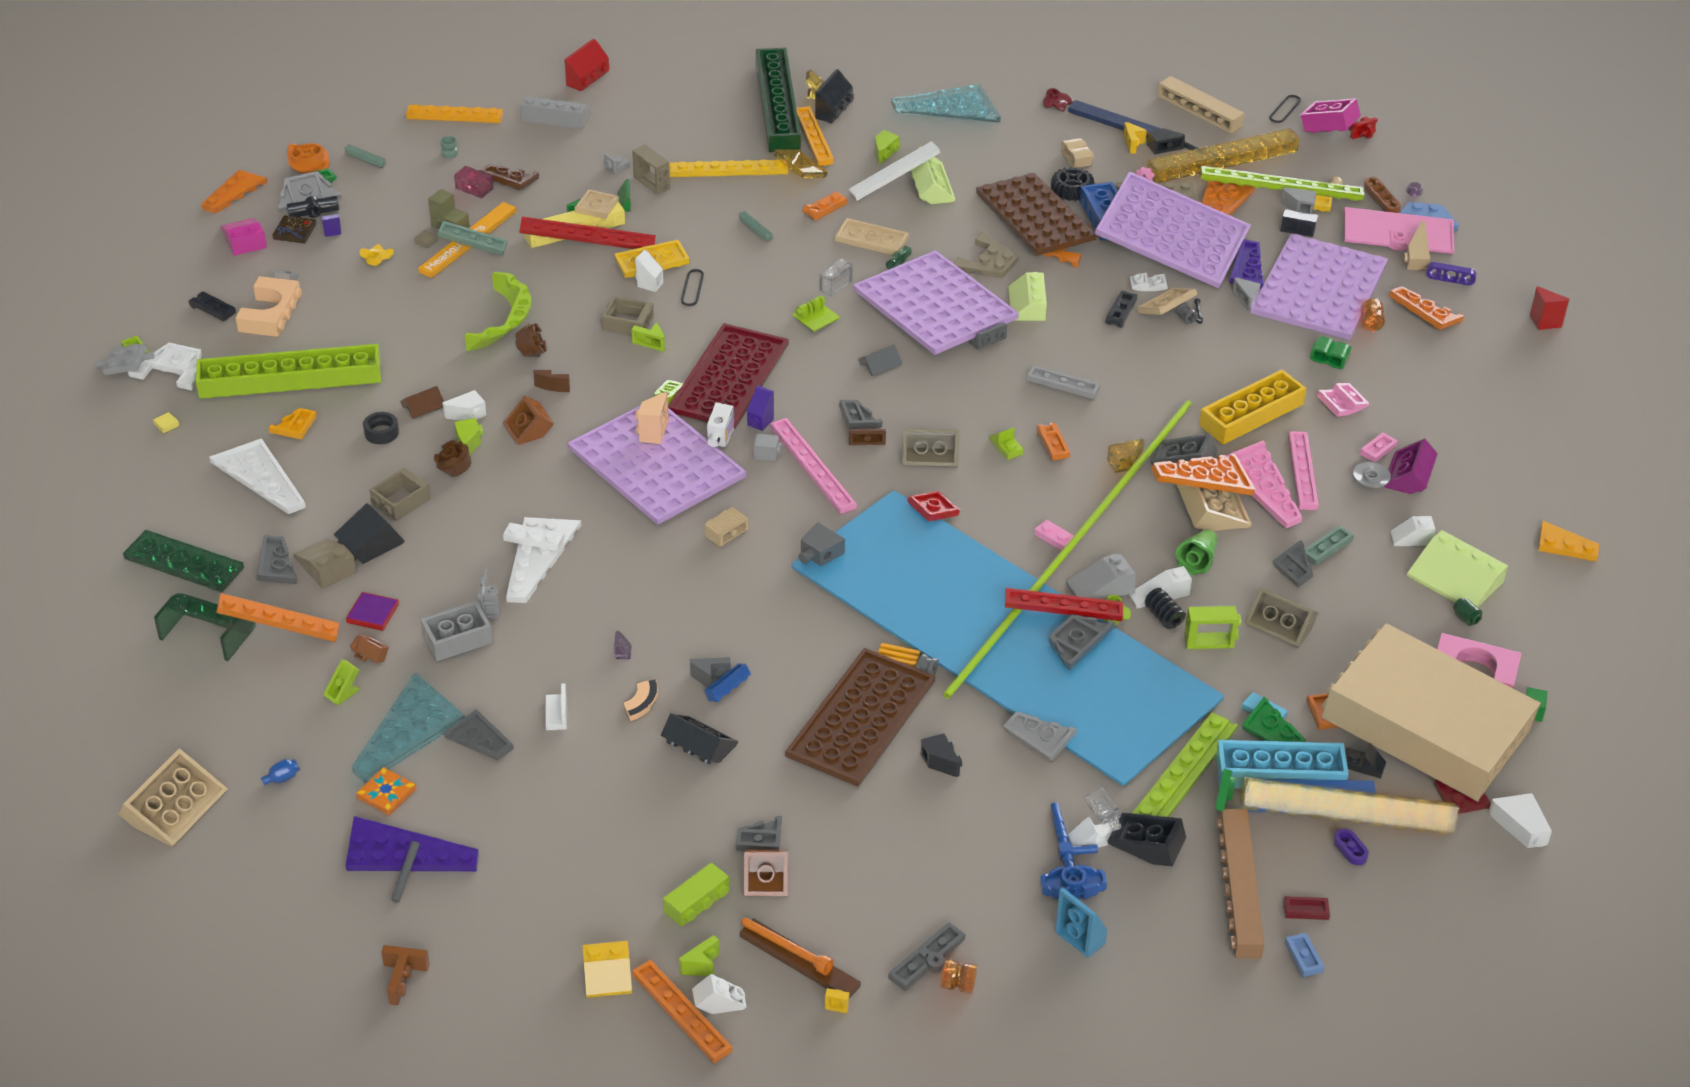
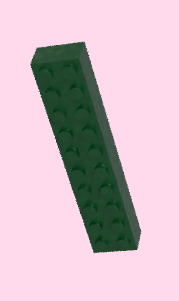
M787 48L756 49V69L768 150L774 153L801 151V133Z

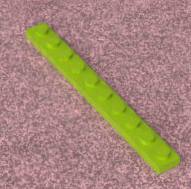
M1201 166L1200 170L1201 179L1208 182L1220 181L1223 184L1235 183L1239 186L1249 185L1255 188H1269L1270 190H1283V187L1316 191V195L1332 196L1336 199L1347 198L1352 201H1363L1364 198L1363 187Z

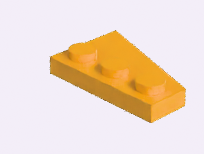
M1543 521L1538 551L1596 562L1599 543Z

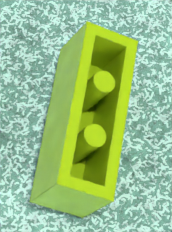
M711 862L663 898L664 913L681 927L693 921L698 914L709 909L719 898L727 895L730 891L729 876Z

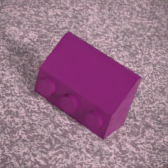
M1425 438L1395 451L1389 467L1391 478L1389 483L1384 486L1385 488L1408 494L1421 492L1427 488L1438 453Z

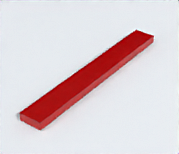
M523 216L519 231L522 234L629 249L655 245L656 235Z

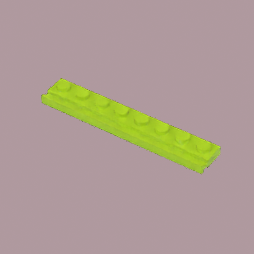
M1211 712L1132 814L1170 817L1216 758L1218 740H1230L1237 731L1238 724H1232L1230 720Z

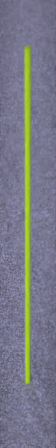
M1185 401L1029 591L1038 592L1191 407V401ZM1013 609L943 693L946 699H950L1021 613L1022 609Z

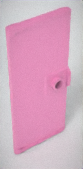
M1345 207L1343 210L1344 242L1387 246L1392 250L1405 251L1408 249V245L1421 221H1425L1429 251L1454 253V219Z

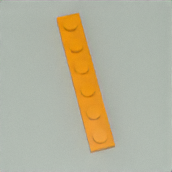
M417 104L408 105L406 119L501 123L503 109L424 106Z
M811 107L796 108L799 124L817 165L827 166L834 164V158Z

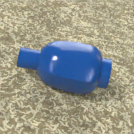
M284 759L273 765L269 769L268 775L262 777L261 780L264 786L271 782L283 783L295 777L300 768L295 759Z

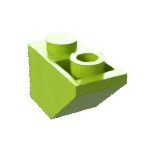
M886 130L875 136L874 150L878 163L882 164L900 149V136Z

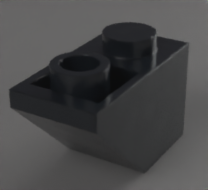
M945 733L921 739V755L928 768L954 777L960 776V767H962L961 757L956 755L951 740L948 741Z

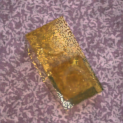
M1143 438L1109 445L1107 460L1115 473L1128 471L1141 456L1144 447Z

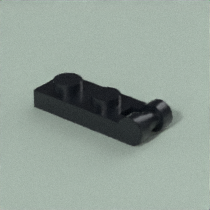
M1121 290L1106 317L1105 323L1109 325L1116 324L1117 327L1123 328L1128 315L1137 301L1138 295Z
M204 291L200 292L196 298L193 297L189 300V305L193 309L198 308L223 322L236 313L235 307Z

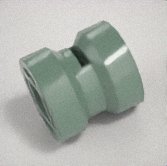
M453 136L441 138L442 156L444 158L456 157L458 155L456 138Z

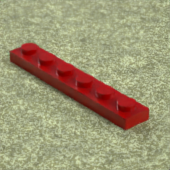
M1006 588L1005 608L1063 615L1073 614L1113 621H1122L1123 602L1012 588Z

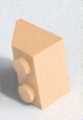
M664 392L643 401L640 409L636 410L635 418L638 420L636 434H639V442L662 443L669 422L668 393Z

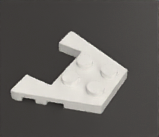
M167 343L154 352V359L143 361L138 370L128 371L129 377L142 380L145 379L152 369L181 375L176 381L177 387L192 391L196 380L197 359H201L202 352L201 349Z

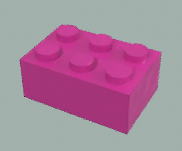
M1357 98L1315 101L1300 114L1304 131L1311 133L1319 131L1331 132L1333 130L1346 131L1361 116Z

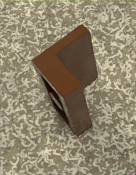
M438 386L404 398L400 402L403 408L408 407L411 417L414 419L443 407L442 402L444 400Z

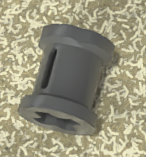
M1184 302L1177 306L1175 313L1181 316L1186 324H1192L1196 321L1198 313L1189 308L1190 306Z

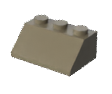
M904 428L902 465L958 467L959 430Z
M1260 587L1245 624L1299 647L1310 633L1319 612Z

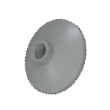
M1375 462L1360 463L1353 470L1354 479L1359 484L1369 488L1383 487L1389 483L1391 478L1389 470Z

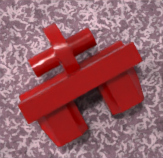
M1362 117L1360 122H1355L1349 127L1348 130L1351 131L1350 138L1356 139L1363 136L1367 139L1372 138L1376 132L1378 119L1376 117Z

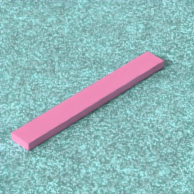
M787 418L770 423L771 430L775 435L779 436L780 441L840 515L857 509L856 502Z

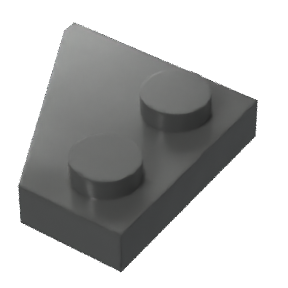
M1302 540L1273 560V565L1298 588L1313 577V571Z

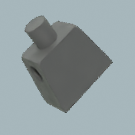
M817 522L801 539L799 560L804 564L811 560L818 565H824L845 553V539Z

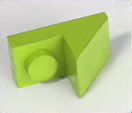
M657 322L651 330L635 325L631 329L632 343L665 351V335Z
M1014 427L989 436V440L1007 460L1021 456L1024 452L1022 446L1014 439Z
M341 659L323 695L336 705L350 698L360 690L353 684L360 670L347 660Z
M712 935L679 958V972L682 975L707 977L710 974L714 975V964L712 961L720 954L719 939Z

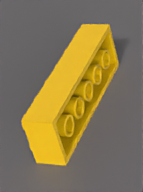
M1281 369L1202 408L1199 426L1206 432L1211 433L1216 440L1224 445L1304 405L1307 388Z

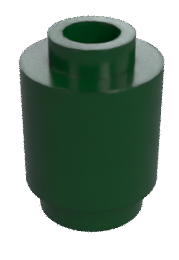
M1460 598L1454 603L1453 609L1455 614L1466 624L1471 626L1481 621L1482 610L1469 599Z

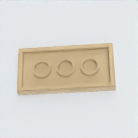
M846 218L835 235L836 242L898 256L909 238L908 232Z

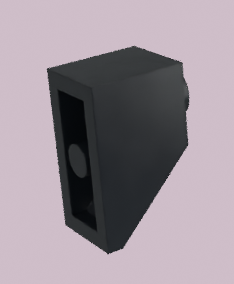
M1164 128L1148 131L1147 146L1154 155L1184 149L1185 135L1183 133Z

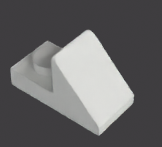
M1087 817L1068 834V840L1072 843V846L1097 844L1098 847L1109 845L1107 840L1112 830L1108 822L1094 825L1091 818Z

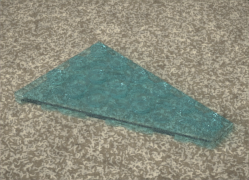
M980 84L892 98L891 100L895 111L899 113L997 123L1001 121V116Z
M415 673L353 764V773L366 784L383 767L390 769L444 735L445 731L465 718V715Z

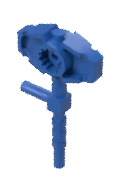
M1052 803L1053 823L1059 842L1058 853L1060 861H1063L1064 866L1055 868L1048 874L1040 876L1042 895L1059 899L1060 889L1064 888L1077 899L1082 898L1085 900L1097 895L1098 892H1103L1107 889L1105 872L1100 869L1095 870L1090 866L1080 864L1075 866L1073 855L1098 853V845L1072 846V843L1068 842L1066 827L1064 826L1065 823L1059 804Z

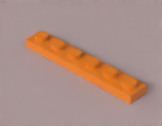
M222 593L216 613L333 642L336 641L339 622Z
M651 959L632 970L633 977L713 1064L732 1053V1046Z

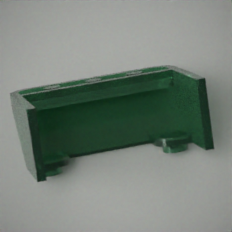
M183 593L171 596L154 616L158 637L162 641L184 615L227 628L220 637L225 661L231 659L256 627V622L216 613L218 604Z

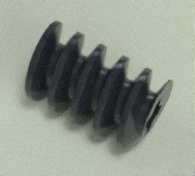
M1155 588L1147 594L1145 606L1149 608L1151 613L1158 618L1165 628L1173 629L1183 623L1186 613L1182 611L1180 606H1177V603L1173 601L1167 592L1163 591L1162 588Z

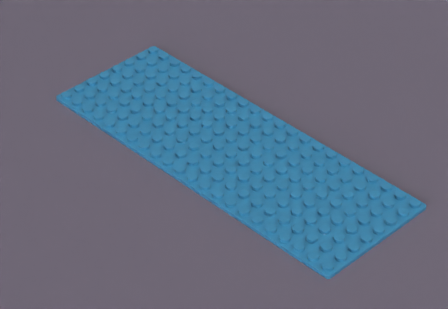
M897 491L890 492L835 532L845 539V553L824 565H818L811 560L804 564L799 558L792 563V569L915 650L920 651L921 654H926L931 659H939V665L956 677L1013 610V608H1005L1006 588L1029 590L1038 580L942 519L928 522L907 502L908 498ZM1046 584L1038 591L1061 594ZM1022 610L964 682L1012 714L1020 712L1038 717L1040 720L1049 723L1056 722L1060 726L1077 728V734L1064 748L1120 785H1127L1223 701L1224 695L1117 628H1114L1069 670L1048 640L1049 635L1071 615ZM1097 619V622L1107 623L1103 619Z

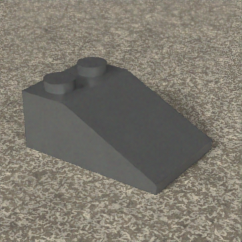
M1211 433L1163 440L1158 445L1150 462L1153 465L1154 463L1167 461L1177 463L1179 460L1189 462L1190 459L1212 457L1215 459L1218 450Z

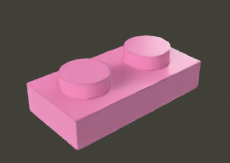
M1381 433L1361 448L1360 455L1372 462H1377L1397 447L1398 441L1385 433Z
M1045 520L1034 531V535L1061 551L1074 536L1049 520Z

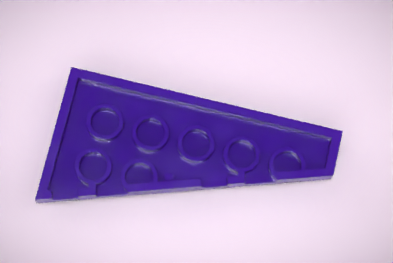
M354 816L345 866L346 871H401L412 841H416L420 845L411 871L477 872L479 851L476 848Z

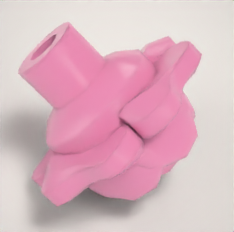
M1141 167V170L1136 171V175L1153 182L1154 173L1151 172V168Z

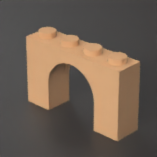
M259 276L253 286L255 300L273 302L278 305L265 310L241 308L236 316L238 332L279 337L281 331L285 328V323L290 319L292 310L296 308L298 299L302 296V289L299 286V281Z

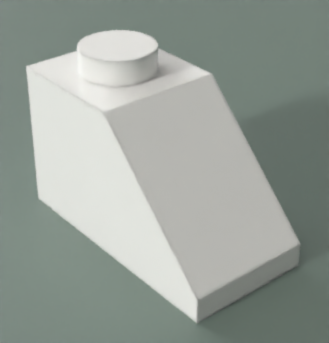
M475 390L442 402L446 419L462 421L476 418L477 420L487 416L485 401Z
M1412 516L1391 530L1390 535L1393 545L1427 546L1435 533L1432 516Z

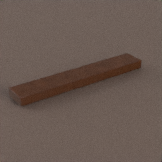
M754 918L752 919V921L758 923L759 925L791 941L790 939L779 934L778 932L774 931L773 929L769 928L768 926L764 925ZM744 927L740 931L741 938L826 989H839L849 992L850 999L861 987L859 980L835 966L832 967L827 975H823L816 971L814 964L752 930Z

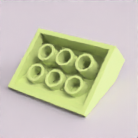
M1441 530L1431 539L1408 571L1407 576L1453 602L1460 598H1465L1479 607L1504 583L1508 565Z

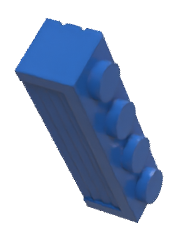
M738 663L706 688L704 692L708 700L720 701L724 695L729 694L733 688L738 687L741 682L747 680V677L751 675L747 664Z

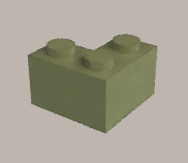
M440 189L428 198L431 226L440 229L442 222L446 221L466 228L470 227L469 214L455 208L454 194Z

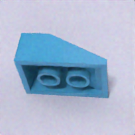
M1061 888L1055 932L1088 958L1106 944L1107 928L1094 911L1066 889Z

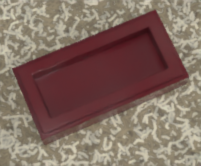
M1284 896L1285 918L1329 920L1328 898Z

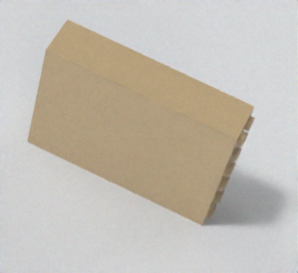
M1386 623L1382 629L1378 628L1372 640L1369 639L1366 642L1364 650H1359L1355 661L1349 662L1345 673L1341 672L1336 683H1332L1326 693L1329 696L1322 706V709H1324L1322 718L1470 798L1479 801L1480 797L1485 793L1529 733L1541 703Z

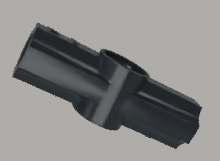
M310 196L305 201L288 203L287 209L289 216L316 218L321 213L339 211L337 196L319 199Z

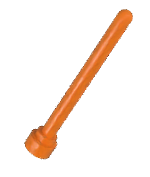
M748 918L741 920V924L744 927L814 964L817 972L827 975L831 971L834 964L832 958L826 955L816 956Z

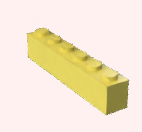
M618 202L606 219L571 211L547 217L544 220L611 228L625 224V211ZM524 234V238L531 248L565 240Z

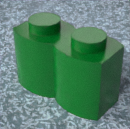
M1318 337L1311 349L1310 359L1320 364H1327L1333 368L1343 369L1350 357L1352 347L1343 342H1334L1327 337Z

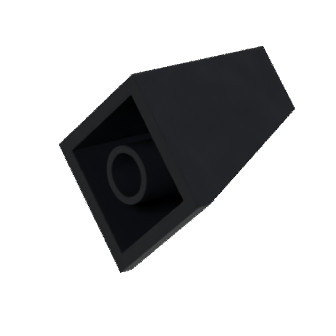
M368 503L333 534L338 539L337 543L344 545L353 554L354 560L358 559L362 564L405 542L394 528Z

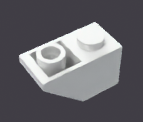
M643 250L635 259L637 287L656 292L663 284V269L646 250Z
M712 974L692 988L695 1007L710 1014L744 1010L747 1007L745 993L741 987L735 986Z

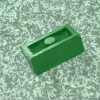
M629 179L624 181L617 193L619 203L625 212H630Z

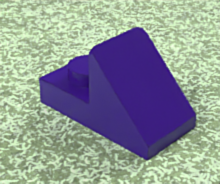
M339 214L321 217L325 237L341 234Z

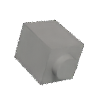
M757 433L754 444V459L776 461L778 454L782 452V443H779V436Z

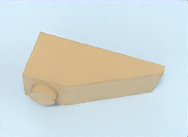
M1421 221L1408 245L1407 252L1403 254V262L1406 263L1407 270H1427L1430 262L1425 221Z

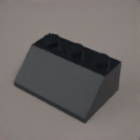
M836 69L815 92V118L818 120L833 123L854 100L853 86L839 69Z
M670 713L660 735L667 739L666 743L675 747L678 745L683 747V752L692 756L696 754L700 756L699 760L707 764L712 762L720 763L738 744L737 740L689 715Z

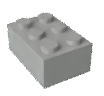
M477 601L420 619L423 638L436 662L493 643L491 625Z

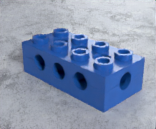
M1113 182L1081 186L1080 204L1095 231L1118 192ZM1098 235L1100 240H1108Z

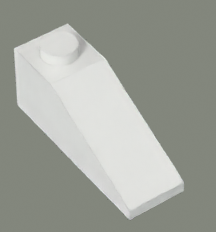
M1184 566L1169 569L1135 589V593L1128 594L1136 609L1145 607L1147 594L1155 588H1162L1173 600L1190 595L1192 578Z

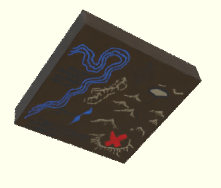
M284 215L272 234L273 239L305 244L316 226V219Z

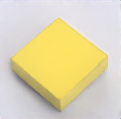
M169 412L153 419L154 425L163 434L179 426V421Z

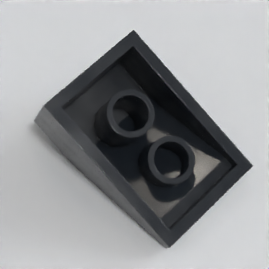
M1121 813L1107 842L1109 845L1148 863L1173 866L1187 837L1182 818Z

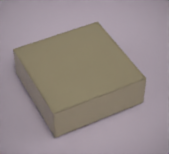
M427 230L422 231L414 238L416 244L429 248L438 241V235Z

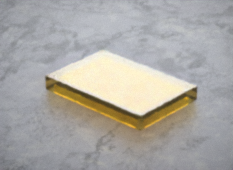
M800 150L774 151L773 155L802 178L827 177L828 172Z

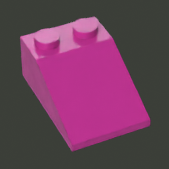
M250 218L221 225V230L234 256L267 248L264 230L256 219Z

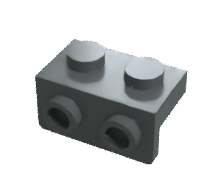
M1002 323L979 332L975 338L970 339L968 342L979 350L1006 339L1007 324Z

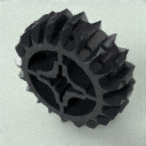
M1064 167L1063 170L1058 169V172H1054L1051 179V190L1062 200H1074L1076 202V200L1080 201L1081 186L1095 184L1092 174L1088 173V171H1083V168L1070 167L1067 169Z

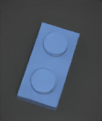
M1307 933L1285 938V945L1302 977L1324 972V965Z

